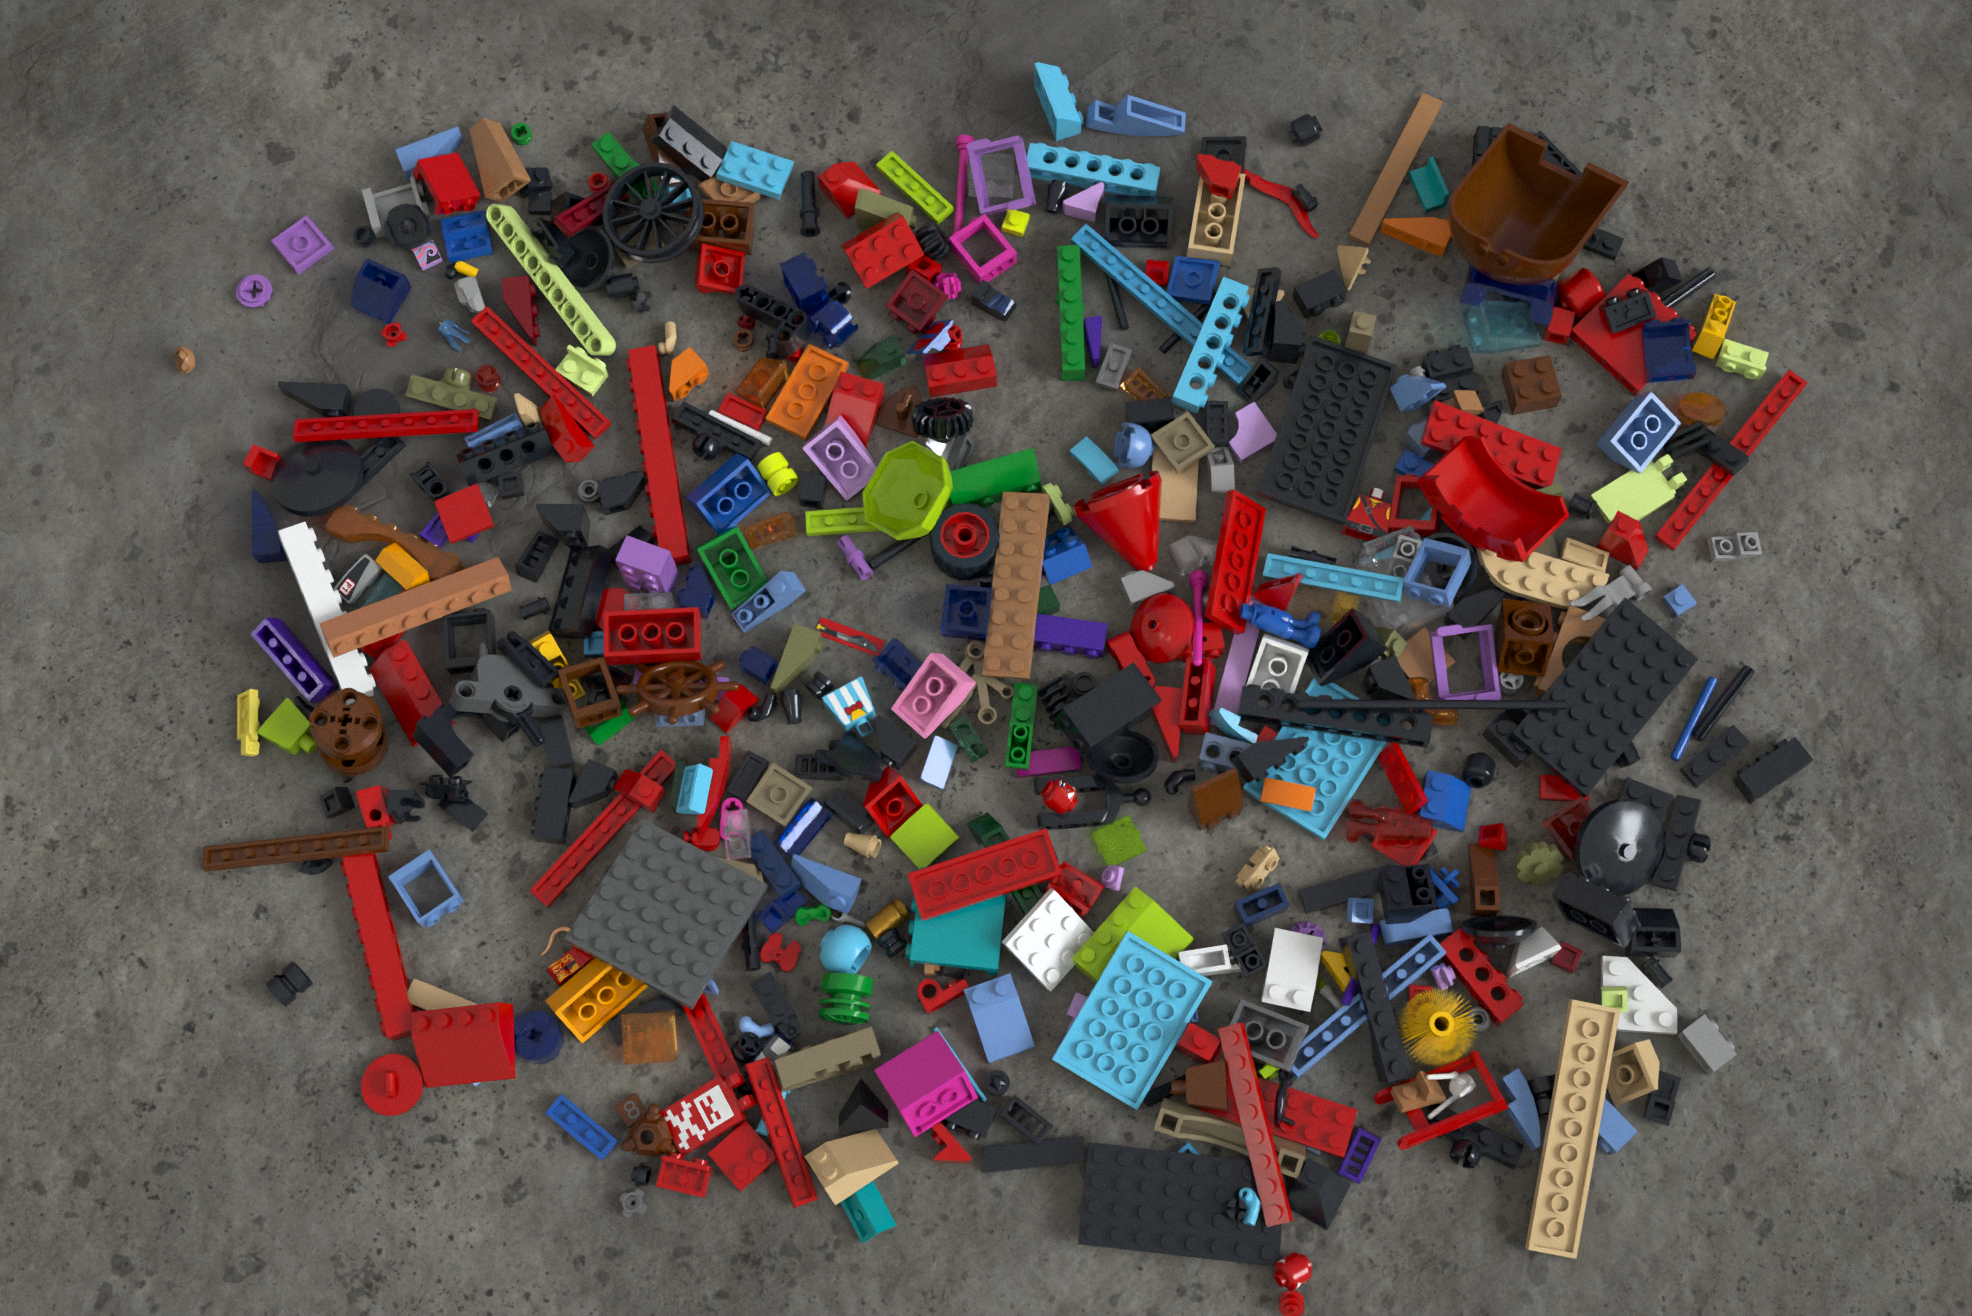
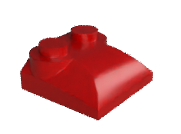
M702 243L699 247L695 267L694 284L697 290L705 294L713 291L735 294V290L743 284L745 253Z

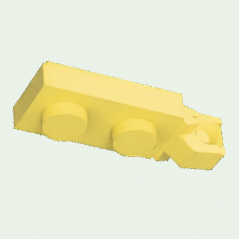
M249 689L237 696V740H241V755L251 757L259 754L260 743L257 741V730L260 728L258 721L260 700L258 698V690Z

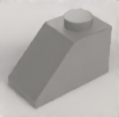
M1215 447L1212 452L1205 455L1211 491L1226 493L1229 490H1235L1234 463L1228 447Z
M1143 570L1127 572L1120 579V588L1130 610L1138 608L1142 602L1153 595L1174 593L1175 586L1173 582Z

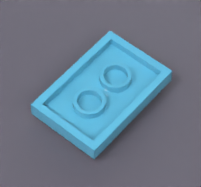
M731 141L717 172L716 179L779 200L794 167V161Z

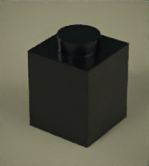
M811 471L810 473L803 472L798 496L800 506L823 510L828 485L826 476L816 471Z

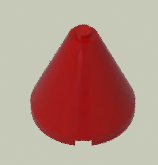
M1157 470L1149 472L1151 478L1144 479L1142 474L1132 476L1092 493V497L1087 500L1088 503L1086 504L1084 499H1081L1072 505L1075 516L1136 571H1151L1155 568L1154 564L1158 562L1162 479Z

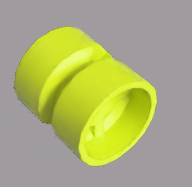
M780 452L767 456L757 466V471L763 480L768 481L767 485L775 496L787 493L799 481L794 470L787 468L788 462Z

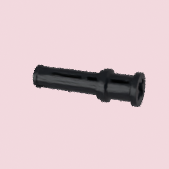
M806 170L801 172L802 209L799 213L802 219V227L800 228V233L805 237H815L820 234V227L817 221L819 210L816 208L815 173Z

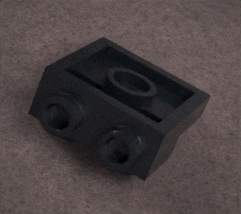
M1454 345L1448 348L1447 352L1439 353V350H1433L1428 352L1426 357L1423 358L1421 366L1426 370V378L1445 383L1446 385L1445 389L1433 397V401L1443 402L1454 397L1453 391L1455 390L1475 391L1477 395L1479 394L1480 390L1473 372L1474 364L1468 347L1461 348V345Z

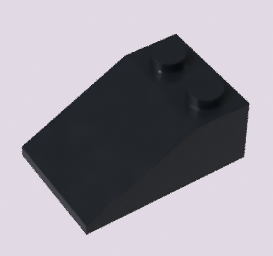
M1351 608L1317 642L1316 646L1309 650L1306 662L1318 685L1323 687L1370 665L1387 647L1371 619Z

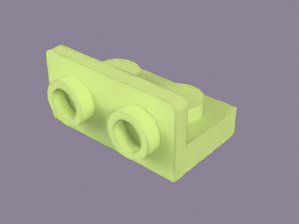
M1724 339L1715 366L1722 368L1726 372L1742 374L1748 379L1760 380L1766 370L1765 364L1769 353Z
M568 345L566 348L568 354L555 370L568 382L593 397L608 377L606 365L598 358L592 359L587 356V352L578 346L574 348Z

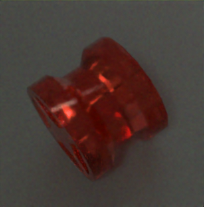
M485 364L477 369L475 377L483 391L493 392L500 387L501 378L494 366Z

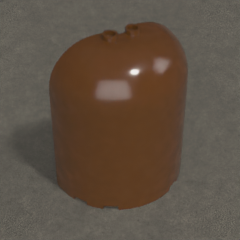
M1508 123L1453 191L1448 211L1450 232L1461 255L1481 274L1509 285L1538 284L1557 276L1571 264L1623 194L1629 181L1590 162L1585 166L1581 177L1543 159L1548 144L1547 141Z

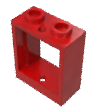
M1414 474L1396 476L1388 525L1392 536H1399L1400 534L1406 537L1426 538L1432 534L1439 533L1442 513L1435 504L1432 505L1430 521L1399 519L1404 488L1421 489L1417 481L1420 477Z

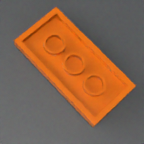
M808 344L766 416V422L807 441L832 397L840 371L846 373L849 362Z

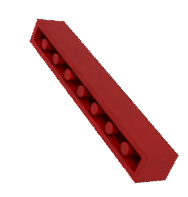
M373 853L342 857L343 862H340L343 875L347 876L349 882L346 885V891L349 898H353L354 907L351 908L354 920L358 921L360 927L357 930L359 942L361 944L364 943L366 951L363 953V960L366 967H370L371 975L368 976L369 984L372 990L375 989L377 996L374 999L376 1011L378 1013L381 1012L383 1020L380 1022L381 1032L383 1036H387L391 1041L411 1036V1012L416 1011L414 1005L409 1001L407 993L409 983L377 855Z

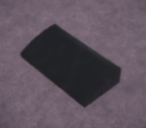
M601 545L570 550L548 629L553 637L591 639L614 554L613 551Z

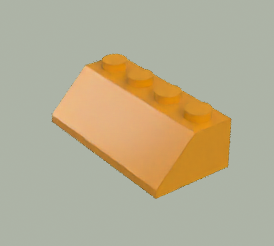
M594 958L545 1001L583 1044L648 986Z

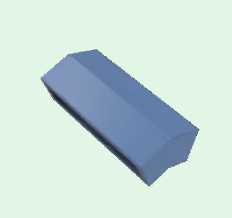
M514 413L464 439L468 447L474 448L482 445L488 439H497L504 436L508 431H517L524 427L517 414Z

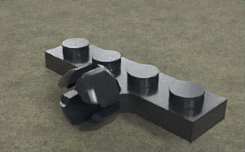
M684 401L672 416V423L697 436L692 442V450L700 458L706 452L707 455L704 458L706 461L714 460L720 451L725 450L734 455L738 453L751 462L762 447V441Z
M1677 794L1663 842L1662 857L1653 877V886L1677 892L1685 863L1688 861L1704 863L1708 857L1706 853L1710 851L1711 846L1710 837L1697 833L1694 830L1702 804L1700 799Z
M1437 1103L1429 1106L1425 1117L1429 1125H1432L1459 1113L1445 1108L1438 1115L1429 1119L1428 1115L1440 1106ZM1477 1122L1443 1134L1453 1144L1449 1153L1451 1160L1458 1164L1460 1157L1465 1156L1462 1167L1467 1169L1476 1167L1481 1156H1486L1514 1170L1524 1147L1523 1144Z

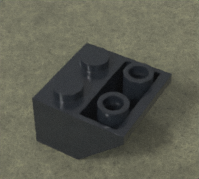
M1429 864L1380 868L1378 887L1386 925L1410 923L1437 909L1438 905Z
M1633 908L1637 913L1641 927L1626 946L1625 957L1654 956L1675 958L1681 953L1680 926L1673 909Z

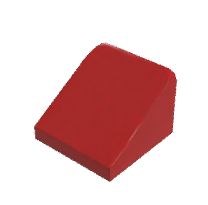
M1503 823L1479 827V846L1507 851L1508 833Z

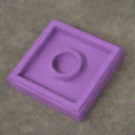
M307 215L271 240L273 246L298 275L334 249L332 244Z

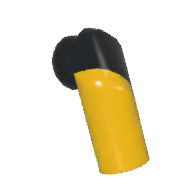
M463 261L448 264L444 275L450 280H454L456 275L459 274L476 277L479 269Z

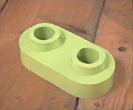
M1051 483L1042 486L1043 494L1050 495V503L1054 507L1053 512L1057 515L1059 522L1063 526L1072 522L1071 517L1074 516L1070 505L1068 503L1064 504L1062 501V493L1057 485L1053 486Z

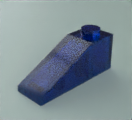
M253 490L252 556L258 563L286 561V553L278 533L281 529L264 498L257 490Z

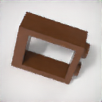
M604 657L590 658L584 663L570 664L558 670L559 682L576 729L622 716L621 704ZM601 672L610 699L577 709L568 681Z

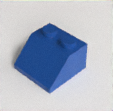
M1428 770L1422 783V790L1428 802L1418 810L1416 818L1429 826L1463 833L1471 787L1452 775Z

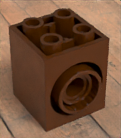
M1503 599L1494 633L1497 671L1500 673L1545 677L1554 643L1550 603Z

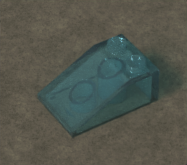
M1478 300L1462 312L1472 353L1494 354L1542 345L1532 304Z

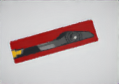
M823 617L816 628L817 631L821 632L822 637L876 657L879 656L885 642L882 639Z

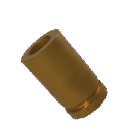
M895 898L893 903L883 907L866 920L864 925L874 939L878 941L884 934L904 923L905 919L908 920L911 916L904 904Z

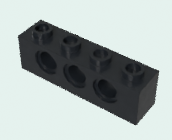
M543 421L531 422L525 428L517 431H508L500 438L488 439L477 447L465 448L456 456L470 487L555 453ZM532 441L530 445L522 446L523 442ZM504 449L510 450L507 454H500ZM481 458H488V461L485 463L478 462Z

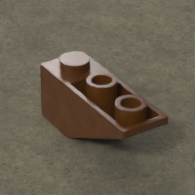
M668 112L648 114L642 130L653 162L670 164L681 170L680 164L649 141ZM671 178L669 185L680 184L681 181Z
M1468 844L1471 916H1496L1500 911V891L1494 849L1482 847L1478 844Z

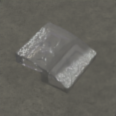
M980 155L988 197L1013 198L1015 155ZM970 165L969 196L977 197Z

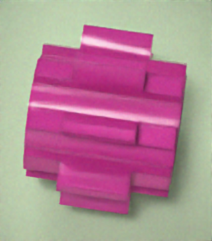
M941 273L936 275V281H933V285L949 296L948 299H955L958 297V292L961 291V281L957 278L956 273Z

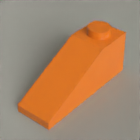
M1436 217L1384 219L1380 233L1441 258L1452 236L1449 221Z

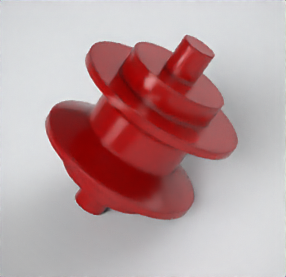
M1295 1290L1283 1292L1279 1297L1280 1313L1283 1316H1301L1304 1313L1303 1295Z

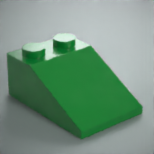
M736 524L695 547L731 610L747 601L768 582Z

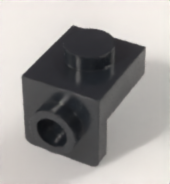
M547 167L525 168L530 177V182L519 190L521 198H526L530 191H551L553 184Z

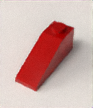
M552 395L539 409L551 443L565 462H581L595 447L556 395Z
M1155 686L1154 690L1162 701L1152 711V717L1171 762L1177 763L1180 737L1179 717L1183 688Z

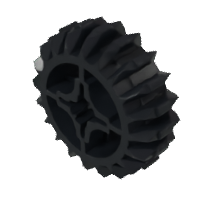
M954 397L929 398L928 401H922L920 404L915 405V408L912 410V426L914 431L924 438L929 437L931 440L934 438L939 440L951 437L957 438L958 435H964L965 432L970 431V428L973 427V411L968 402L962 399H955Z

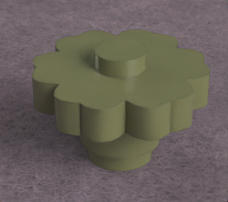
M1530 841L1524 845L1523 850L1519 851L1518 856L1514 859L1516 864L1514 870L1517 877L1523 883L1531 881L1534 886L1547 884L1550 881V877L1556 878L1560 875L1564 868L1562 863L1564 857L1561 850L1555 844L1547 846L1545 842Z

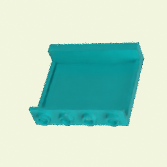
M1006 894L926 921H922L916 899L913 897L911 912H916L915 921L910 920L909 935H913L912 944H907L906 958L910 959V967H914V963L985 970L988 971V975L997 976Z

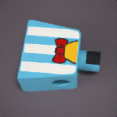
M862 676L822 697L826 709L845 731H851L856 728L861 737H866L874 731L869 720L875 717V711Z

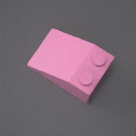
M930 653L891 710L923 738H927L964 701L976 682L944 654Z

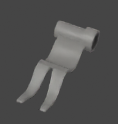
M1631 565L1621 570L1619 573L1620 577L1606 586L1599 585L1582 598L1571 601L1569 604L1571 607H1580L1589 604L1598 597L1604 596L1593 609L1580 617L1582 621L1593 619L1611 605L1617 606L1625 597L1629 599L1634 596L1639 601L1646 597L1653 589L1647 582H1643Z

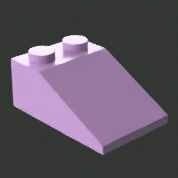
M841 415L805 442L803 450L846 501L868 484L878 467L859 437Z

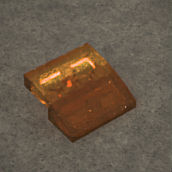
M651 1011L649 1013H625L621 1015L624 1064L658 1063L677 1060L674 1011Z

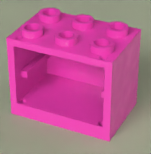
M939 1031L925 1037L919 1043L904 1050L901 1054L874 1070L914 1137L978 1098L965 1070Z

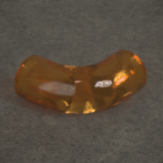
M1413 677L1407 679L1414 693L1415 700H1435L1431 696L1427 678ZM1423 709L1427 713L1433 714L1432 724L1440 726L1457 725L1458 709Z

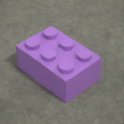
M626 535L615 560L626 586L635 591L640 589L648 591V594L654 598L660 599L664 597L668 599L679 576L671 552Z

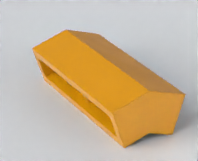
M397 543L384 548L375 560L407 591L430 582L428 571Z

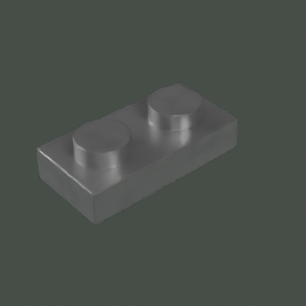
M1110 343L1095 386L1117 393L1132 354V349Z

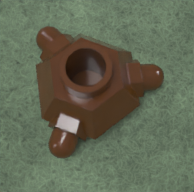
M650 1104L645 1115L641 1114L629 1130L627 1140L621 1144L623 1151L628 1152L632 1150L633 1152L636 1151V1154L658 1157L664 1153L669 1155V1152L677 1153V1148L671 1144L673 1137L666 1120L661 1114H658L659 1106L657 1104Z

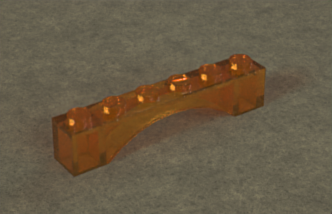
M350 504L347 506L343 505L334 510L325 525V528L331 535L350 544L361 541L397 543L402 549L412 554L421 563L422 567L428 571L431 582L464 569L460 557L450 551L444 553L440 551L437 545L431 542L425 544L419 541V537L410 532L404 534L391 523H387V525L382 524L374 515L367 514L365 516L359 513V509Z

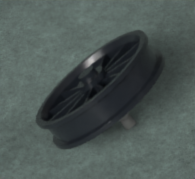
M645 163L625 172L611 186L603 206V222L611 240L629 258L642 263L666 262L684 253L698 237L704 221V203L700 192L682 170L666 163ZM663 176L654 198L651 177ZM671 178L681 181L678 186L664 197ZM644 179L648 193V199L645 200L632 188ZM687 188L689 189L691 199L671 204ZM630 189L642 203L640 206L622 202L621 199ZM617 207L639 212L615 219ZM692 207L690 219L669 214ZM666 219L686 224L687 227L677 237L669 228ZM636 222L621 237L618 236L616 227ZM653 227L657 249L644 250ZM659 227L662 231L668 230L675 240L662 247ZM643 229L636 249L626 245L628 241Z

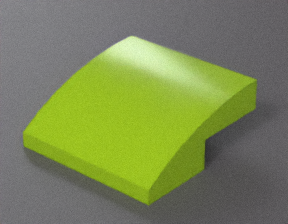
M926 803L899 827L890 838L921 869V867H930L960 837Z

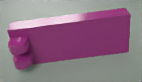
M1073 746L1031 751L1029 770L1017 769L1018 778L1081 771L1080 754Z

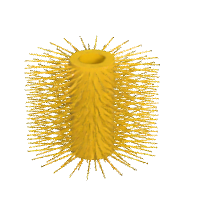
M1443 987V994L1442 988L1441 995L1440 990L1439 993L1437 991V995L1435 993V997L1433 994L1432 1003L1429 998L1431 991L1424 994L1425 996L1421 993L1411 999L1414 1001L1409 1002V1011L1406 1010V1005V1008H1404L1407 1021L1406 1018L1402 1019L1404 1020L1403 1022L1408 1023L1398 1025L1401 1028H1410V1030L1398 1029L1399 1031H1404L1403 1035L1405 1036L1402 1039L1408 1038L1402 1044L1417 1037L1421 1038L1407 1050L1409 1051L1417 1045L1409 1055L1416 1051L1417 1053L1414 1055L1420 1053L1422 1058L1426 1057L1428 1063L1427 1056L1429 1062L1430 1057L1432 1061V1056L1434 1060L1437 1049L1438 1062L1436 1061V1066L1441 1064L1443 1060L1446 1061L1444 1064H1447V1062L1452 1061L1450 1059L1459 1058L1457 1055L1462 1056L1458 1049L1456 1051L1453 1049L1456 1044L1460 1046L1463 1052H1466L1465 1045L1467 1041H1471L1465 1037L1466 1034L1467 1037L1471 1035L1465 1032L1472 1031L1468 1028L1473 1027H1460L1476 1025L1468 1024L1467 1019L1473 1015L1464 1017L1471 1011L1455 1018L1452 1017L1464 1006L1462 1005L1457 1008L1464 999L1459 1001V1003H1457L1458 1000L1453 1001L1451 999L1453 997L1450 995L1446 999ZM1417 1000H1418L1419 1002H1420V1000H1421V1001L1423 1002V1005L1421 1004V1006L1419 1005V1007H1418V1006L1415 1004V1002L1418 1004ZM1415 1005L1418 1008L1416 1009L1417 1011H1415L1411 1006L1414 1007ZM1452 1050H1453V1051L1455 1052L1456 1056L1453 1057V1056L1451 1055L1450 1051L1452 1052Z

